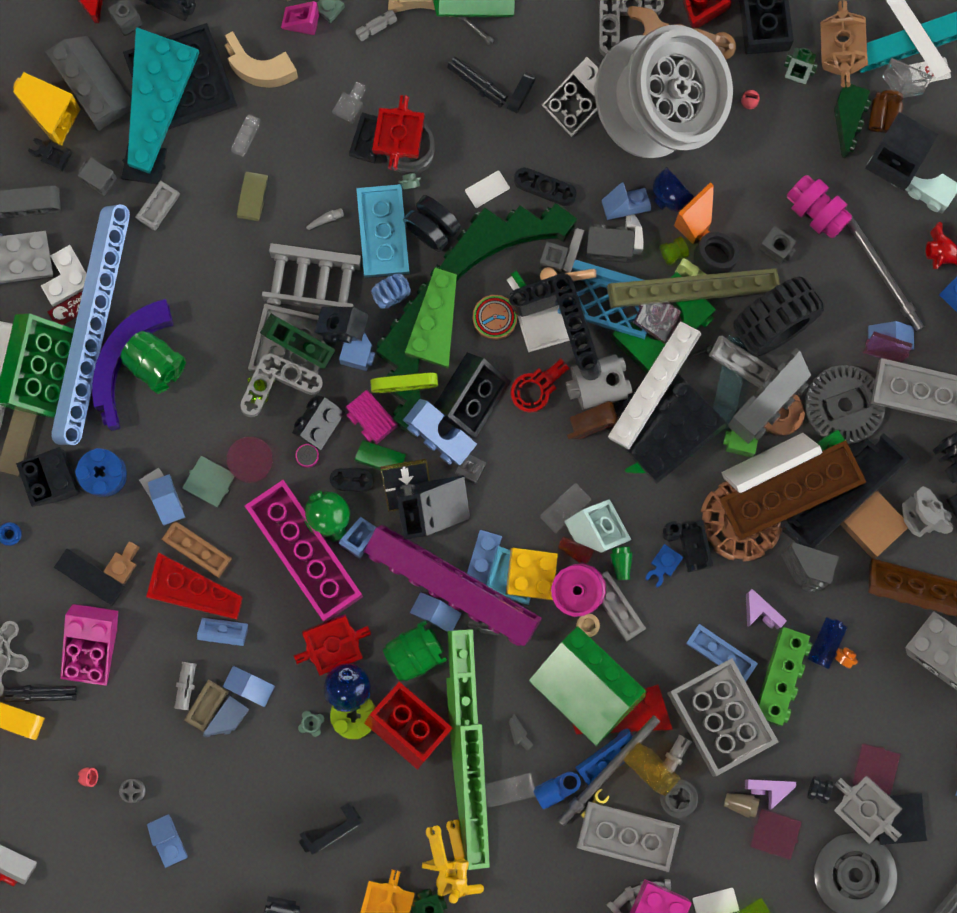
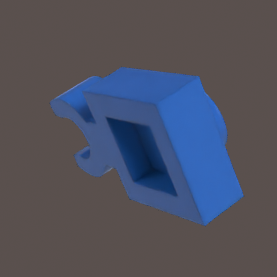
M664 544L651 562V565L656 567V569L649 571L645 580L648 581L652 575L657 576L658 582L655 587L658 588L663 583V574L665 573L670 577L683 559V556Z

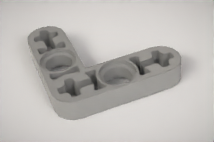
M600 0L599 52L604 57L609 51L606 47L607 36H612L611 46L620 42V16H628V8L625 4L628 0H611L613 4L611 14H607V0ZM635 0L638 3V7H641L642 0ZM645 0L644 8L652 9L659 15L663 11L664 0ZM651 1H656V9H652ZM606 20H612L616 27L612 30H607L604 28L603 23Z
M266 354L260 359L241 400V412L246 417L257 416L275 380L306 394L315 395L322 388V378L317 373L279 356ZM273 360L274 366L280 368V364H284L281 369V375H276L278 370L275 368L266 370L264 362ZM287 369H295L298 374L297 378L294 380L286 379L284 373ZM304 373L306 374L304 376L305 380L311 381L314 378L319 386L309 389L307 382L302 381V385L297 383L301 379V374ZM260 379L267 383V388L261 392L254 388L255 381ZM250 392L255 396L263 397L262 400L258 397L256 398V410L247 411V406L244 404L251 402L253 395H249Z

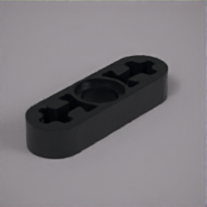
M526 167L518 169L515 173L514 183L517 188L562 206H570L575 202L577 193L571 184ZM524 174H527L528 179L533 182L535 177L538 178L535 183V188H532L533 183L530 181H525V183H521L520 177H523ZM544 181L549 182L552 189L549 192H542L539 189V184ZM555 186H559L558 191L561 193H565L566 190L570 191L571 197H567L564 200L562 199L563 195L556 192V196H553Z

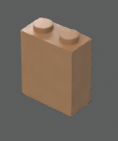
M878 491L841 524L845 531L873 559L878 557L908 529L904 518Z

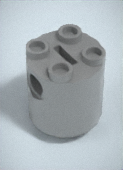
M614 354L599 358L601 374L595 380H586L583 378L578 365L571 366L573 380L566 382L570 400L578 398L581 409L584 411L608 401L617 402L627 399L628 394L632 393L630 381L625 380L623 371H626V365L623 357L618 358ZM588 364L585 368H591L594 364ZM609 373L614 376L615 380L611 386L606 382V377Z

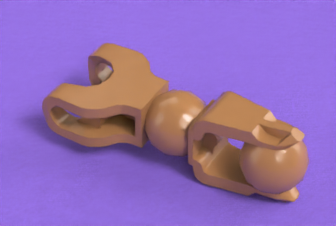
M637 6L628 7V16L631 19L642 22L645 31L643 35L669 25L668 23L661 22L658 15L652 9ZM692 28L708 37L719 48L725 60L730 59L734 55L736 42L730 34L726 32L712 34L701 29Z

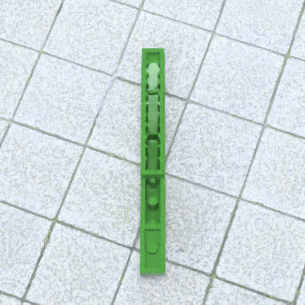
M473 629L448 631L450 677L446 678L449 725L453 728L450 731L451 750L464 858L469 862L468 870L490 867L482 724H478Z

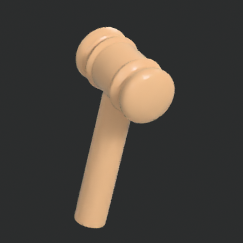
M547 267L541 271L540 278L543 280L558 274L553 268ZM595 269L565 273L570 275L573 281L596 278L597 276Z

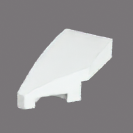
M635 214L626 216L625 227L634 231L633 254L641 255L643 251L642 226Z

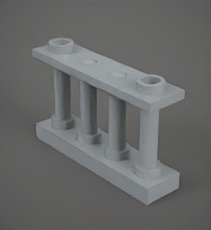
M270 243L269 253L271 258H274L276 264L271 292H262L263 300L267 304L273 306L288 304L321 309V307H354L353 304L347 302L352 272L361 270V256ZM288 260L297 261L296 263L298 264L293 296L280 294L284 266ZM310 263L319 264V267H321L316 299L302 297L307 266ZM333 266L341 267V270H343L338 302L325 300L329 271Z

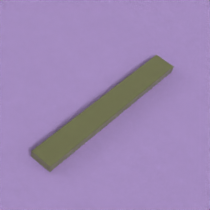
M777 268L609 283L607 290L611 308L764 294L779 285L780 281Z

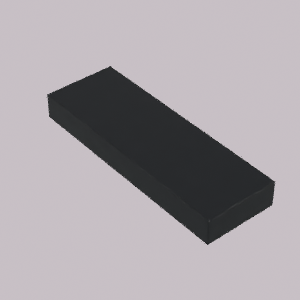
M69 549L65 550L54 566L55 569L111 606L114 605L125 586Z

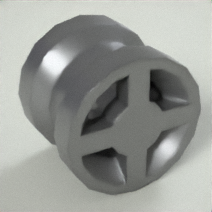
M136 779L124 781L119 788L120 797L128 803L139 802L143 799L146 792L144 784Z

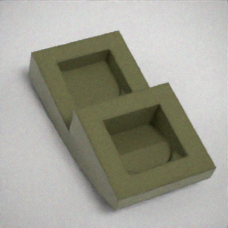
M252 172L245 173L237 218L254 221L260 220L268 175Z

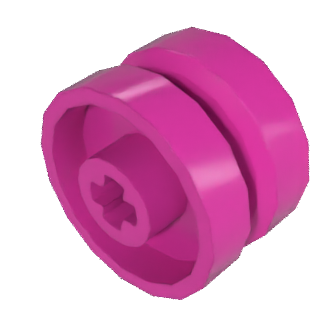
M585 563L573 564L561 570L554 578L551 586L552 599L556 607L564 614L573 617L585 616L596 610L604 601L606 582L602 574L595 567ZM576 586L581 587L582 593L577 594L575 592Z

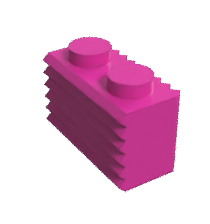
M368 389L346 406L349 412L346 416L354 425L359 423L364 429L361 433L369 443L373 440L378 444L398 427L397 423Z

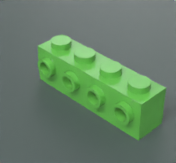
M785 627L779 630L757 701L767 722L776 726H783V723H787L791 714V709H788L790 700H795L798 687L795 684L797 678L802 677L805 669L802 661L804 655H809L812 643L809 642V635Z

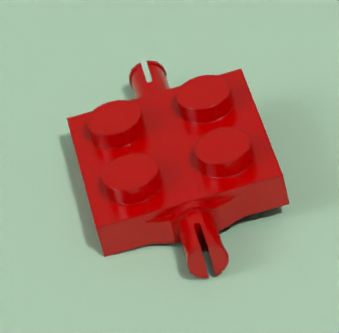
M400 95L398 108H379L372 151L375 154H383L390 157L389 170H392V168L394 171L397 170L399 158L418 159L425 114L407 109L409 96L405 95V98L404 95Z
M346 614L302 631L306 642V651L294 655V659L297 665L310 659L316 666L319 676L362 659L359 639L371 635L368 626L355 631L350 626Z

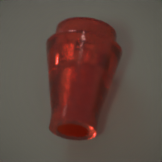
M565 536L561 539L558 549L564 551L579 564H588L594 552V549Z

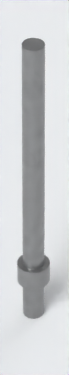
M852 216V220L847 224L897 300L901 307L900 311L904 317H908L916 331L922 329L924 325L915 313L916 308L912 302H908Z
M653 715L577 798L574 797L571 800L569 807L557 819L563 826L576 813L579 814L585 808L584 804L661 722Z

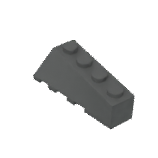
M798 348L791 353L786 363L783 362L770 378L771 381L767 379L756 392L757 395H753L728 424V427L748 444L754 438L759 440L767 431L764 427L768 423L773 425L781 416L779 414L782 408L787 410L795 401L793 397L797 393L801 395L808 388L809 385L806 382L811 374Z

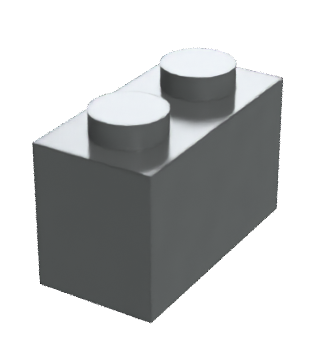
M605 225L589 227L586 259L631 263L634 231L629 230L627 227L608 229Z

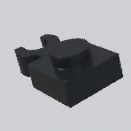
M34 138V143L40 145V147L36 151L29 148V153L33 157L42 156L40 161L43 164L63 172L72 151L52 141L49 142L48 146H45L42 140Z

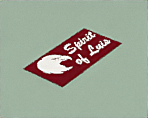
M82 291L47 311L53 322L64 325L77 317Z

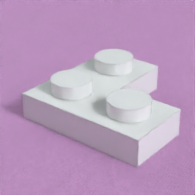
M71 245L50 255L61 275L41 285L53 307L83 291L87 273Z

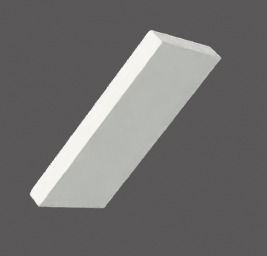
M801 433L721 473L724 480L739 493H742L820 455L822 450L820 445L804 433Z

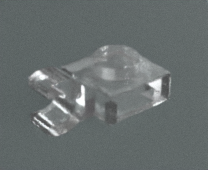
M356 82L350 95L343 92L332 111L333 114L353 124L363 107V102L359 100L366 91L364 89L365 86Z

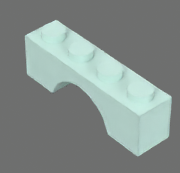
M944 174L933 179H921L914 176L906 191H908L912 198L925 202L932 211L943 213L957 194V182Z

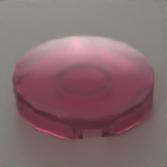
M244 437L237 440L230 447L227 454V466L230 473L245 483H256L264 479L270 472L273 464L272 452L269 446L263 440L255 437Z

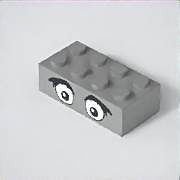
M933 611L905 647L906 653L910 658L957 690V627Z

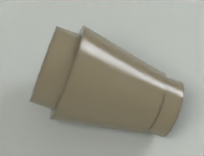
M727 793L724 807L750 818L752 816L756 818L760 799L755 798V795Z

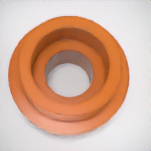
M845 647L844 649L839 648L836 651L835 659L843 666L851 668L858 663V660L855 658L857 655L852 650Z

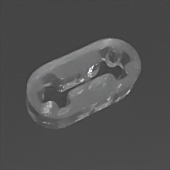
M250 114L246 117L233 143V153L242 157L246 154L259 128V118Z

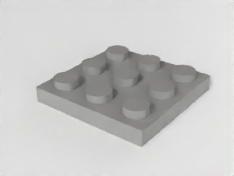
M264 304L248 370L255 372L260 359L264 355L274 354L319 374V366L273 342L260 333L269 315L272 313L326 344L323 336L315 333L319 316ZM273 360L264 362L266 370L275 368L278 370L276 375H281V369L284 364H280V368L274 366ZM290 368L285 371L284 376L288 380H294L298 374L295 369ZM301 374V379L299 382L302 383V381H304L310 385L316 386V379L312 378L311 381H308L304 379V376L306 374Z

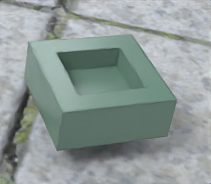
M319 0L317 2L319 15L330 23L345 8V4L340 0Z

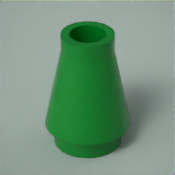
M630 546L612 548L610 557L615 570L616 580L630 579L633 552H630Z

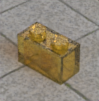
M638 743L624 759L655 792L664 796L681 779L649 747Z

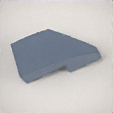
M229 696L203 733V736L210 737L216 734H230L231 731L237 728L249 709Z

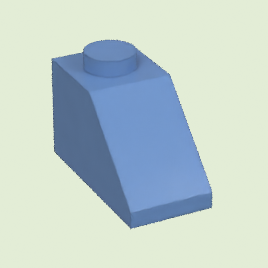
M365 332L362 341H352L351 344H343L339 358L341 365L367 371L368 365H373L376 353L372 352V344Z

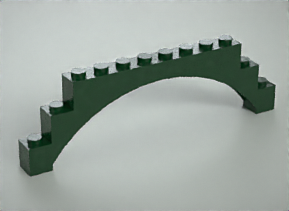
M555 203L552 208H546L541 216L543 220H540L520 205L517 210L512 209L505 219L508 221L506 223L484 207L481 213L477 211L470 221L472 225L468 230L463 229L457 238L459 242L454 248L451 246L444 255L445 260L441 266L437 264L434 269L438 268L456 274L457 282L471 268L504 249L538 240L559 239L564 242L576 226L577 218ZM430 280L428 283L423 282L417 290L419 295L414 301L410 300L403 309L405 312L403 316L393 321L389 328L391 332L387 337L382 336L376 345L378 348L376 350L377 355L396 368L395 371L391 370L386 377L419 374L420 359L406 355L405 351ZM419 389L390 392L405 403L404 405L399 404L395 409L393 420L397 423V426L416 439L417 436L407 429L409 425L403 420L418 400L421 399Z

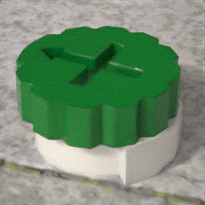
M517 270L507 279L513 290L526 286Z

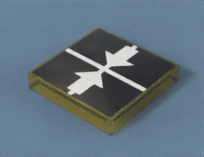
M426 459L380 466L388 512L399 510L395 486L430 481Z

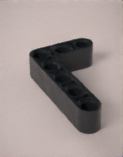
M565 273L558 274L517 288L510 293L509 302L515 314L521 317L559 305L576 363L583 378L595 380L600 376L601 365L576 287L570 275ZM568 286V288L561 290L562 287ZM547 293L544 297H539L541 294ZM520 301H525L523 304L517 305ZM570 305H575L571 309H566ZM581 324L579 328L573 329L575 325ZM587 344L585 348H579L580 345ZM588 364H594L591 368H585Z

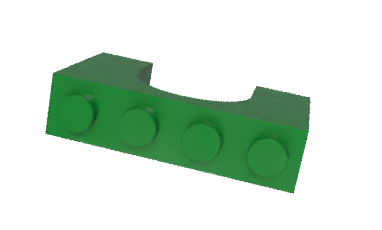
M676 272L671 278L682 276ZM706 299L669 302L677 309L681 322L696 330L701 326L706 328L715 319L712 315L716 309ZM630 322L633 329L641 331L633 322ZM615 331L611 337V340L646 374H648L668 340L657 341L648 336L642 339L619 331Z

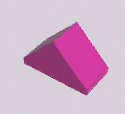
M312 1L285 7L281 28L315 35L319 19L317 3Z

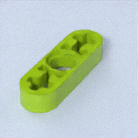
M436 373L374 378L370 380L371 392L386 393L434 388L438 386V378Z

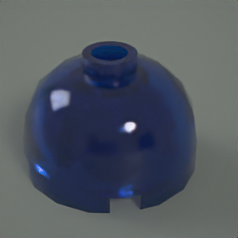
M667 167L656 176L653 182V192L656 196L654 201L662 210L667 207L671 211L679 212L694 198L693 194Z
M346 663L336 666L328 673L324 683L325 700L329 701L334 706V709L343 712L356 711L360 709L362 704L368 702L371 694V685L368 675L362 668Z

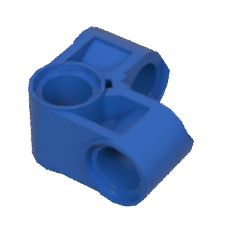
M568 771L536 786L533 792L542 809H547L576 792L581 785V779L577 773ZM570 775L576 778L577 785L575 788L568 789L564 786L563 781L566 776Z

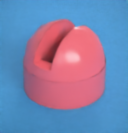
M747 90L741 98V103L746 109H754L760 101L759 94L755 90Z
M87 767L78 772V782L86 787L96 785L98 772L95 768Z

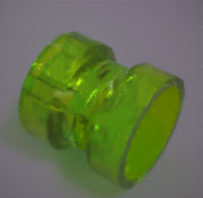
M682 236L675 238L673 244L663 243L660 245L662 257L668 266L674 264L679 258L686 259L690 257L689 249Z

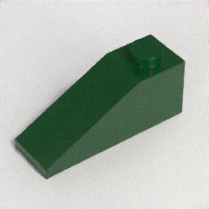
M272 313L260 331L266 338L322 369H325L335 351L334 348Z

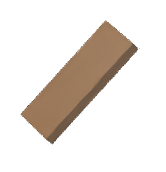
M176 521L172 523L161 539L218 578L221 577L232 561V558Z

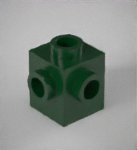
M795 47L793 55L788 54L784 63V67H787L785 78L806 85L809 75L813 77L818 66L817 63H814L816 54H813L809 49Z
M431 889L418 892V896L414 897L415 905L411 906L413 913H444V910L448 908L444 896L437 895V890L431 891Z

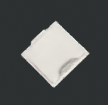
M559 305L524 317L517 315L528 353L570 341L562 315L558 313Z

